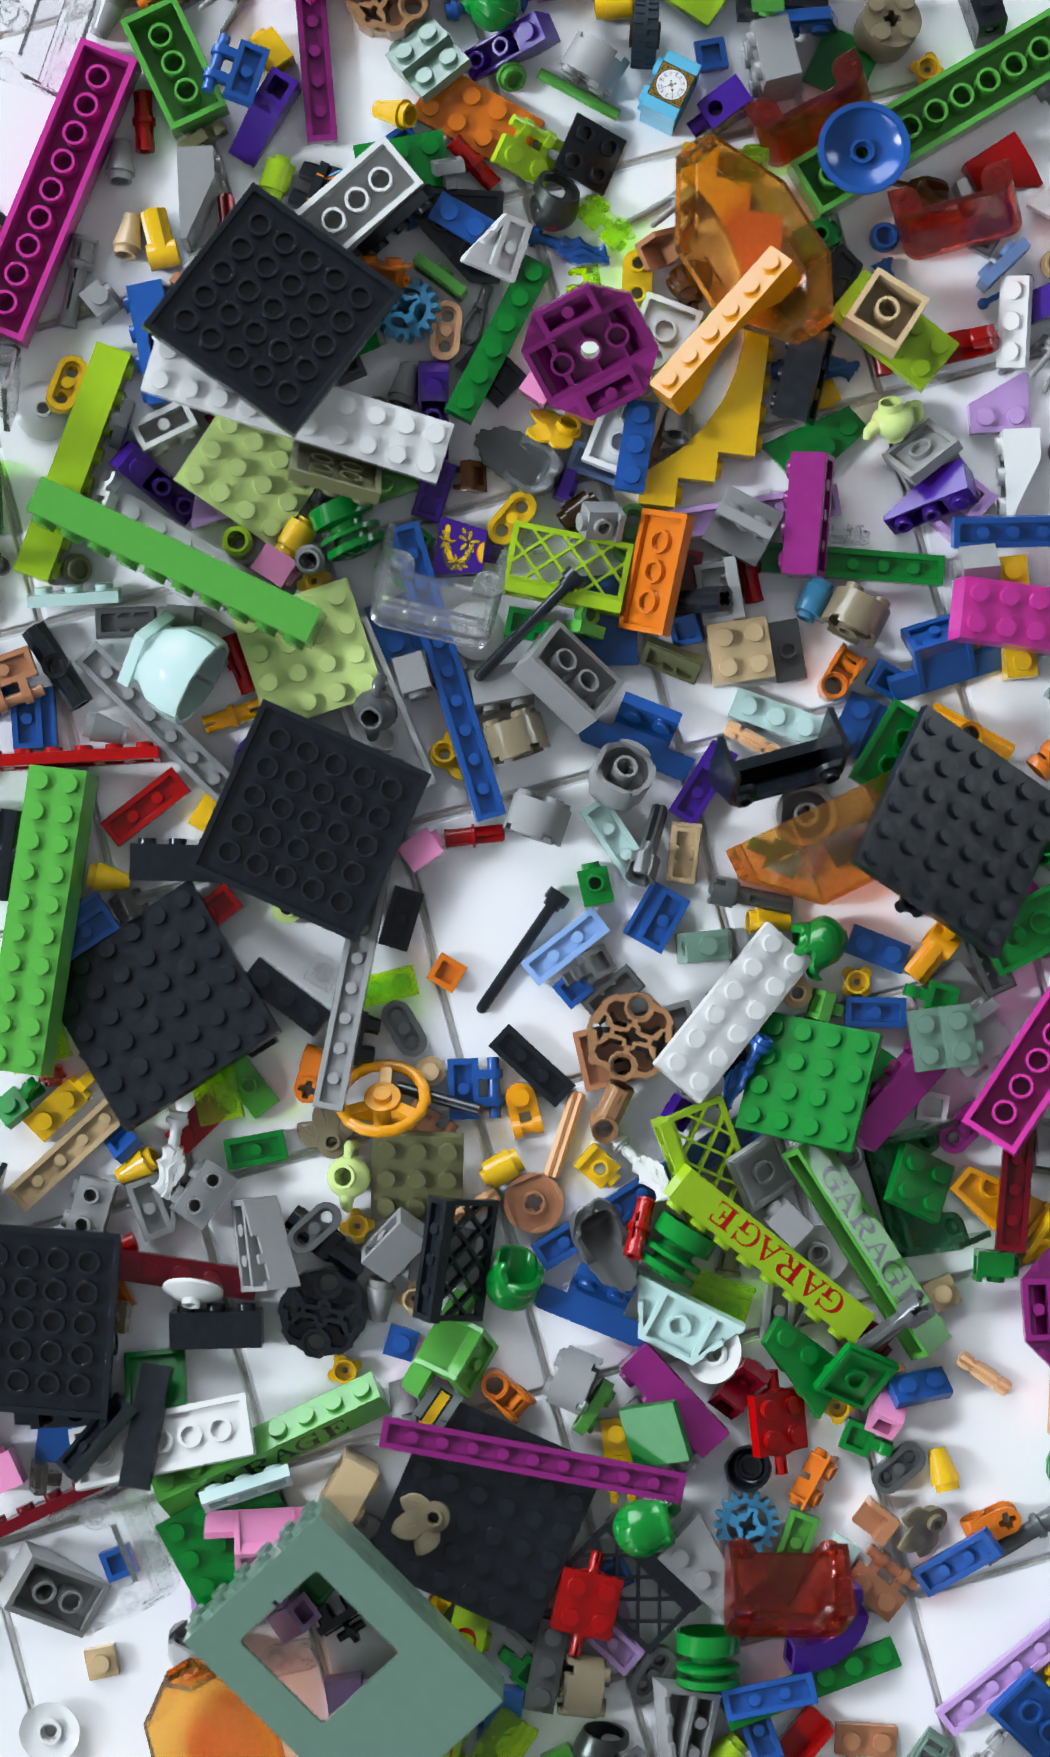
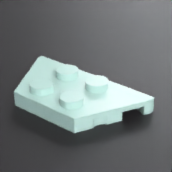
M640 1270L637 1278L639 1339L693 1366L702 1360L707 1353L717 1350L724 1345L726 1340L737 1333L738 1335L745 1330L746 1323Z

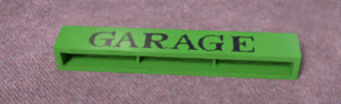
M795 1143L782 1153L781 1156L885 1320L896 1313L897 1303L915 1290L925 1293V1297L920 1301V1307L928 1302L931 1303L929 1296L919 1285L912 1269L902 1258L896 1244L888 1236L879 1217L869 1206L863 1192L857 1187L848 1172V1168L840 1160L837 1153L833 1150L802 1143ZM936 1311L932 1318L918 1328L912 1329L907 1327L897 1334L896 1337L912 1361L930 1356L950 1339L952 1335L947 1329L945 1321Z
M369 1372L254 1427L253 1433L257 1455L153 1476L152 1487L158 1504L171 1517L199 1502L200 1497L198 1493L205 1491L204 1489L209 1485L215 1483L224 1485L233 1482L236 1477L242 1474L249 1473L254 1475L264 1472V1469L270 1465H282L390 1413L391 1409L382 1386L373 1373Z

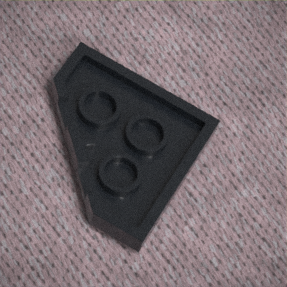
M434 188L437 194L430 199L433 205L420 216L414 213L411 219L469 283L500 285L499 278L460 262L461 256L472 245L428 220V216L442 191H445L496 221L503 214L504 191Z

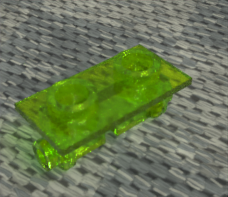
M594 194L586 196L584 199L589 204L587 205L583 202L579 206L578 213L580 215L578 218L593 232L602 224L605 228L598 237L612 251L622 252L627 246L624 240L628 241L637 237L631 231L633 226L622 216L616 217L610 211L612 206L602 196L598 195L596 197Z

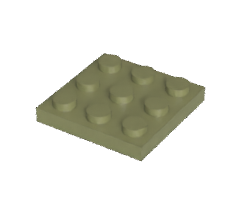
M294 441L290 454L287 480L292 481V484L299 488L309 489L311 486L321 489L328 496L340 497V495L350 497L355 503L368 506L370 503L378 505L381 495L382 468Z
M406 1131L395 1137L372 1138L371 1218L389 1219L402 1207L417 1219L426 1220L429 1195L463 1198L464 1132Z

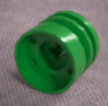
M340 496L308 513V518L316 534L327 532L331 534L320 544L322 549L336 547L326 553L325 558L328 563L357 558L370 552L375 546L386 540L387 537L382 530L369 533L380 526L381 523L378 519L364 521V517L374 509L372 503L368 506L355 503L350 497Z
M663 1210L653 1226L663 1238L661 1241H657L647 1237L645 1243L655 1249V1251L651 1253L644 1249L642 1260L647 1264L648 1268L664 1279L691 1288L695 1281L684 1272L688 1270L699 1275L701 1270L692 1262V1259L695 1256L708 1261L718 1244L709 1236H702L689 1228L686 1221Z
M690 1624L676 1629L677 1653L687 1656L676 1662L677 1670L680 1671L676 1674L678 1686L702 1692L727 1691L740 1686V1675L736 1673L740 1670V1662L729 1658L740 1653L739 1629L722 1624Z

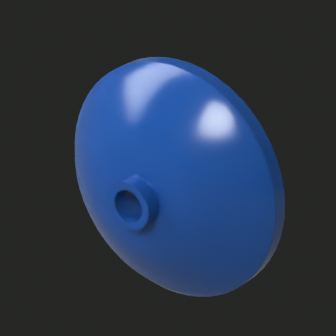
M859 101L839 108L827 119L819 135L817 150L821 168L834 185L849 193L870 195L889 188L901 177L909 161L911 146L906 126L896 113L886 106L875 102ZM859 149L864 150L867 153V157L859 158L856 151Z

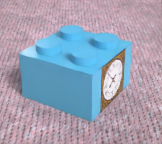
M669 49L664 58L659 56L652 70L653 75L650 80L652 84L651 86L645 84L638 99L640 102L637 109L641 111L639 121L672 137L698 84L702 65Z

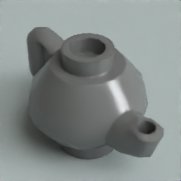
M384 673L377 674L372 681V689L361 693L353 704L354 714L358 722L365 728L367 739L371 742L376 741L380 731L390 728L398 717L395 700L384 691L388 681V677Z

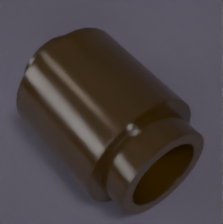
M583 490L560 507L561 511L556 516L567 531L574 532L576 530L579 532L576 528V516L580 513L582 501H599L593 492L587 494Z

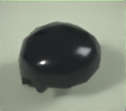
M752 1445L741 1446L733 1450L725 1462L726 1479L736 1490L745 1493L756 1492L767 1484L772 1473V1464L769 1456L764 1458L753 1457Z

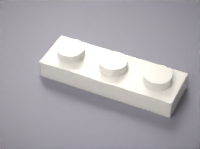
M1031 275L1000 276L999 339H997L999 348L996 355V368L1029 369L1033 276Z

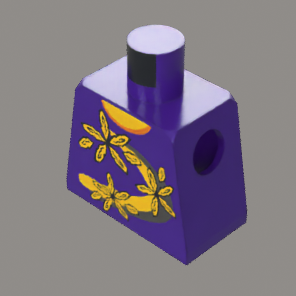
M734 74L696 104L700 114L687 122L686 125L695 138H698L710 128L717 136L754 112L756 106L753 98L737 74ZM716 109H722L720 115H712L713 111H715Z
M440 517L433 568L435 578L483 576L484 563L502 565L504 547L487 545L488 531L446 517Z

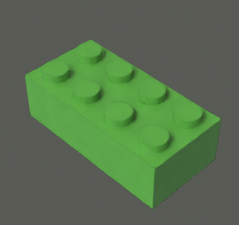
M162 0L120 20L175 140L181 138L190 130H198L219 118L222 119L230 115L224 98H221L222 93L218 85L215 86L212 94L201 90L204 82L202 75L204 69L209 66L178 0Z

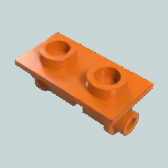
M359 254V259L399 288L408 287L410 278L406 275V269L414 267L413 263L403 262L402 257H385L384 260L377 259L376 254H367L366 256Z
M818 1446L815 1451L811 1450L802 1467V1470L811 1475L809 1480L802 1475H798L788 1493L791 1495L788 1501L797 1506L801 1502L803 1503L800 1508L802 1511H811L812 1508H817L823 1498L824 1493L822 1489L826 1481L830 1482L838 1470L836 1462L839 1457L829 1455L826 1458L828 1452Z

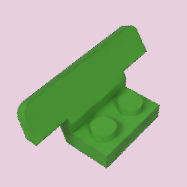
M459 1289L453 1291L457 1299L465 1292V1290ZM471 1296L462 1306L466 1313H472L474 1310V1298ZM450 1299L446 1302L441 1313H445L453 1305ZM440 1321V1324H434L402 1379V1387L406 1392L422 1401L435 1376L448 1380L460 1395L471 1398L499 1346L484 1328L469 1321Z

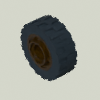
M635 0L633 20H630L629 32L631 69L653 70L655 65L656 51L659 50L661 21H659L660 1Z

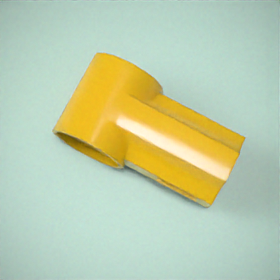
M153 207L141 212V221L147 241L145 248L151 271L154 272L182 265L176 239L172 236L166 208Z

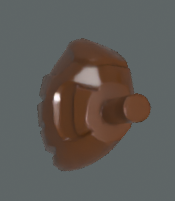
M926 175L911 179L909 182L897 180L892 185L906 189L908 198L924 210L939 211L944 209L949 202L948 183L940 178Z
M695 261L681 263L669 273V277L666 280L667 288L681 304L699 310L698 304L703 302L710 290L711 271L707 264Z

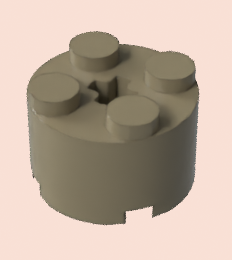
M868 0L853 27V37L857 48L861 52L864 50L871 56V60L878 63L898 61L909 50L921 30L922 17L915 0Z
M847 581L845 586H837L819 621L821 624L826 621L829 624L827 630L838 638L857 645L859 641L867 642L865 648H873L891 615L889 610L891 603L881 596L875 595L873 597L863 592L864 588L861 585Z
M525 707L511 712L510 719L494 718L482 723L484 728L482 734L493 766L502 765L504 760L509 758L512 761H516L541 752L544 748L551 747L539 711H536L535 708L528 709Z
M565 1652L557 1692L562 1696V1703L556 1702L558 1715L590 1719L605 1717L606 1699L603 1698L604 1687H609L611 1680V1669L606 1668V1659H603L602 1656L581 1654V1657H577Z

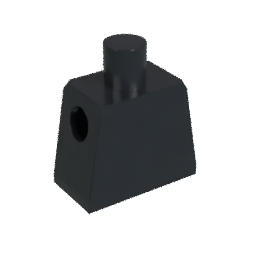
M958 0L974 49L986 46L1005 35L1008 16L1002 0ZM992 26V30L986 31L989 27Z

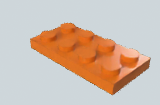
M464 75L457 78L428 103L425 104L419 97L415 104L418 109L417 122L433 131L442 129L443 136L451 141L460 134L477 154L481 153L484 156L483 159L489 162L502 133H507L514 137L517 129L509 125V120L513 114L521 118L528 117L535 121V125L541 129L545 125L544 120ZM528 136L525 144L532 147L536 140Z
M642 508L618 628L670 637L696 516Z

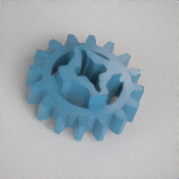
M417 277L413 283L410 280L408 287L402 289L404 291L403 296L380 325L382 329H385L384 333L389 338L393 337L400 344L405 338V341L411 345L416 336L421 341H424L423 333L427 331L433 334L434 330L431 324L440 322V319L435 316V313L442 311V307L436 303L440 299L439 296L432 292L433 288L428 283L423 285V282ZM408 293H418L413 296L408 295ZM398 325L399 327H402V326L406 325V326H408L409 328L403 329V328H398V327H396V326Z
M734 1491L730 1492L732 1500L728 1502L722 1498L720 1501L724 1507L723 1510L715 1509L714 1511L715 1515L720 1518V1520L713 1521L714 1528L721 1529L716 1533L717 1539H726L723 1543L724 1549L727 1550L733 1546L736 1556L740 1554L741 1550H745L747 1557H751L752 1550L754 1549L760 1555L763 1554L761 1546L765 1544L768 1547H772L773 1544L770 1536L778 1537L779 1535L778 1530L773 1528V1526L780 1524L778 1517H772L778 1512L775 1505L767 1507L770 1499L768 1496H765L760 1500L759 1491L753 1492L752 1496L741 1492V1496L738 1497ZM741 1504H745L744 1507L738 1510H733L735 1507ZM758 1508H761L766 1514L767 1523L757 1517ZM750 1517L753 1525L747 1524L746 1528L743 1529L740 1521H746ZM726 1523L735 1527V1538L727 1531ZM757 1535L760 1536V1537H758L757 1539L748 1542L749 1539H751V1538H753V1537H755V1536H757Z

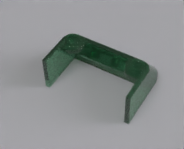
M957 1118L925 1123L891 1133L875 1152L863 1149L865 1164L885 1231L896 1244L902 1258L957 1251L992 1236L990 1230L967 1233L963 1219L953 1211H942L939 1223L931 1224L883 1200L900 1143L907 1142L929 1154L934 1153L940 1144L938 1132L958 1124Z

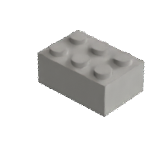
M788 13L751 21L749 31L745 33L744 51H741L744 69H749L751 74V80H748L751 97L757 98L759 107L793 99L802 75V68Z
M559 619L538 635L511 671L576 734H579L598 720L624 683Z

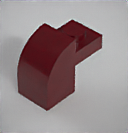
M742 1357V1361L735 1374L727 1381L717 1385L707 1403L730 1420H733L746 1409L748 1405L747 1396L753 1395L767 1385L772 1374L766 1371L760 1362L749 1357Z

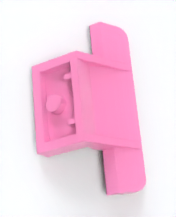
M305 1506L211 1511L205 1517L204 1539L234 1538L236 1572L243 1563H252L257 1558V1551L267 1541L272 1544L279 1537L278 1532L288 1521H297L302 1516L300 1512Z

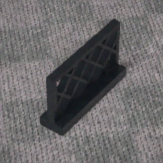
M429 1195L412 1317L429 1324H440V1321H483L487 1294L486 1277L491 1265L499 1208L498 1200L448 1198L439 1195ZM456 1205L461 1206L466 1213L457 1223L454 1221ZM483 1206L488 1207L487 1218L480 1224L475 1215ZM471 1221L476 1229L466 1239L461 1229ZM456 1235L461 1245L451 1253V1240ZM481 1236L483 1247L476 1254L471 1245ZM467 1251L471 1260L462 1269L456 1260ZM452 1265L457 1275L447 1284V1270ZM477 1266L479 1276L471 1284L467 1275ZM462 1281L467 1290L457 1299L452 1290ZM448 1296L453 1305L445 1313H441L443 1300ZM472 1296L475 1300L473 1313H466L462 1306Z
M614 1511L605 1519L606 1522L566 1561L564 1566L572 1567L581 1557H591L592 1553H586L592 1545L593 1550H597V1540L606 1531L615 1540L613 1522L616 1514ZM615 1540V1553H605L603 1556L615 1557L614 1574L607 1575L622 1579H636V1596H620V1601H636V1618H622L618 1614L617 1609L615 1621L648 1655L691 1611L694 1612L702 1604L682 1581L658 1560L655 1554L645 1558H635L626 1553H619V1546ZM619 1557H632L636 1561V1574H619ZM640 1566L647 1574H640ZM640 1579H653L657 1583V1596H640ZM662 1589H663L669 1596H661V1595H662ZM640 1601H657V1618H640ZM661 1601H675L682 1610L674 1618H661ZM628 1623H635V1631ZM640 1623H657V1635L649 1644L640 1637ZM661 1623H668V1624L661 1630Z

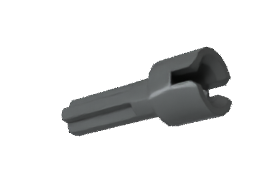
M690 406L681 416L672 409L665 412L661 438L665 443L673 446L688 444L689 438L692 437L694 416L689 412Z
M657 803L652 805L640 848L631 854L625 877L635 885L647 887L649 883L653 885L655 883L661 863L660 858L657 856V851L668 815V808L665 805Z
M713 874L710 879L708 893L711 897L707 899L708 904L732 908L738 903L784 913H790L793 908V898L791 896L740 886L738 879Z
M915 1290L897 1303L896 1313L858 1339L856 1344L874 1352L907 1327L916 1329L932 1318L936 1313L935 1308L929 1302L920 1307V1301L925 1297V1293Z

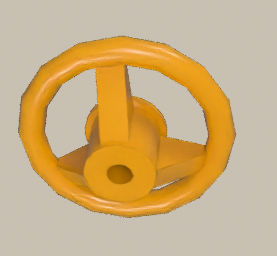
M392 1059L374 1060L373 1063H363L353 1068L349 1089L359 1078L372 1072H380V1078L378 1083L371 1085L366 1090L364 1101L347 1105L346 1100L344 1113L336 1111L345 1126L359 1135L372 1138L395 1137L413 1129L424 1118L431 1102L430 1085L419 1070L406 1062ZM393 1072L401 1073L410 1078L418 1088L419 1101L416 1108L400 1102L401 1093L398 1087L393 1084ZM359 1120L366 1121V1122H370V1123H372L373 1125L364 1124V1123L360 1122Z

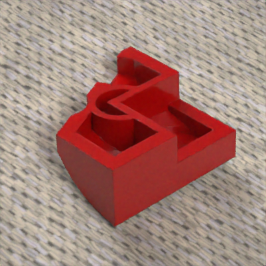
M1015 131L964 163L961 168V172L968 179L976 195L990 194L992 191L1000 190L1009 192L1018 188L1033 187V189H1036L1044 184L1029 153Z

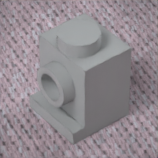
M98 279L78 294L102 325L125 307L114 289L107 282L102 285Z
M582 501L580 513L576 516V528L585 540H614L615 543H621L627 515L617 502Z

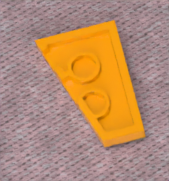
M966 1166L950 1184L949 1191L995 1233L999 1179L971 1166ZM1031 1195L1027 1239L1037 1229L1047 1211L1050 1212L1049 1202H1044Z

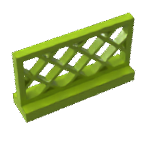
M515 520L500 594L543 602L561 583L559 581L561 578L553 583L545 582L539 571L554 563L561 574L564 570L557 559L572 551L580 563L574 570L578 572L584 569L592 583L579 591L577 589L573 593L569 591L556 606L575 609L577 606L587 607V612L599 611L601 615L619 618L634 544L622 541L621 543H615L614 540H585L577 532ZM519 530L532 531L538 542L524 550L517 540ZM539 533L548 535L542 538ZM554 536L562 537L568 547L554 556L545 542ZM569 539L578 540V541L575 542L574 544H571V542L569 541ZM583 542L592 543L598 553L583 562L575 548ZM542 545L550 559L536 568L527 554ZM599 545L608 546V547L605 548L604 550H601V548L599 547ZM517 546L521 553L514 557L515 549ZM613 548L627 550L625 561L613 568L605 554ZM524 557L532 571L523 577L511 575L512 563ZM601 557L610 571L595 580L587 565ZM623 568L622 577L620 578L617 571ZM535 574L539 580L531 579L530 577ZM613 575L620 585L618 596L605 594L599 583ZM595 586L598 592L590 591V589Z
M721 1094L665 1117L661 1115L650 1120L671 1180L683 1164L686 1163L689 1167L696 1168L695 1171L698 1174H701V1171L715 1176L711 1184L716 1188L720 1179L733 1184L728 1198L732 1201L734 1200L738 1191L735 1183L723 1177L722 1174L726 1167L725 1160L731 1156L732 1151L735 1154L741 1150ZM717 1104L720 1115L716 1124L713 1125L702 1120L706 1109ZM698 1112L696 1117L691 1115ZM684 1117L695 1120L688 1137L679 1134L675 1121ZM700 1123L713 1128L706 1145L693 1140ZM723 1123H724V1126H725V1129H726V1130H724V1129L721 1128V1126H722ZM719 1131L727 1134L730 1140L725 1153L712 1148ZM681 1138L686 1140L684 1146ZM691 1143L705 1148L698 1165L689 1162L687 1158V1152ZM710 1151L723 1156L716 1173L703 1168ZM685 1210L683 1211L689 1228L702 1236L710 1233L709 1229L704 1233L689 1222L692 1216Z

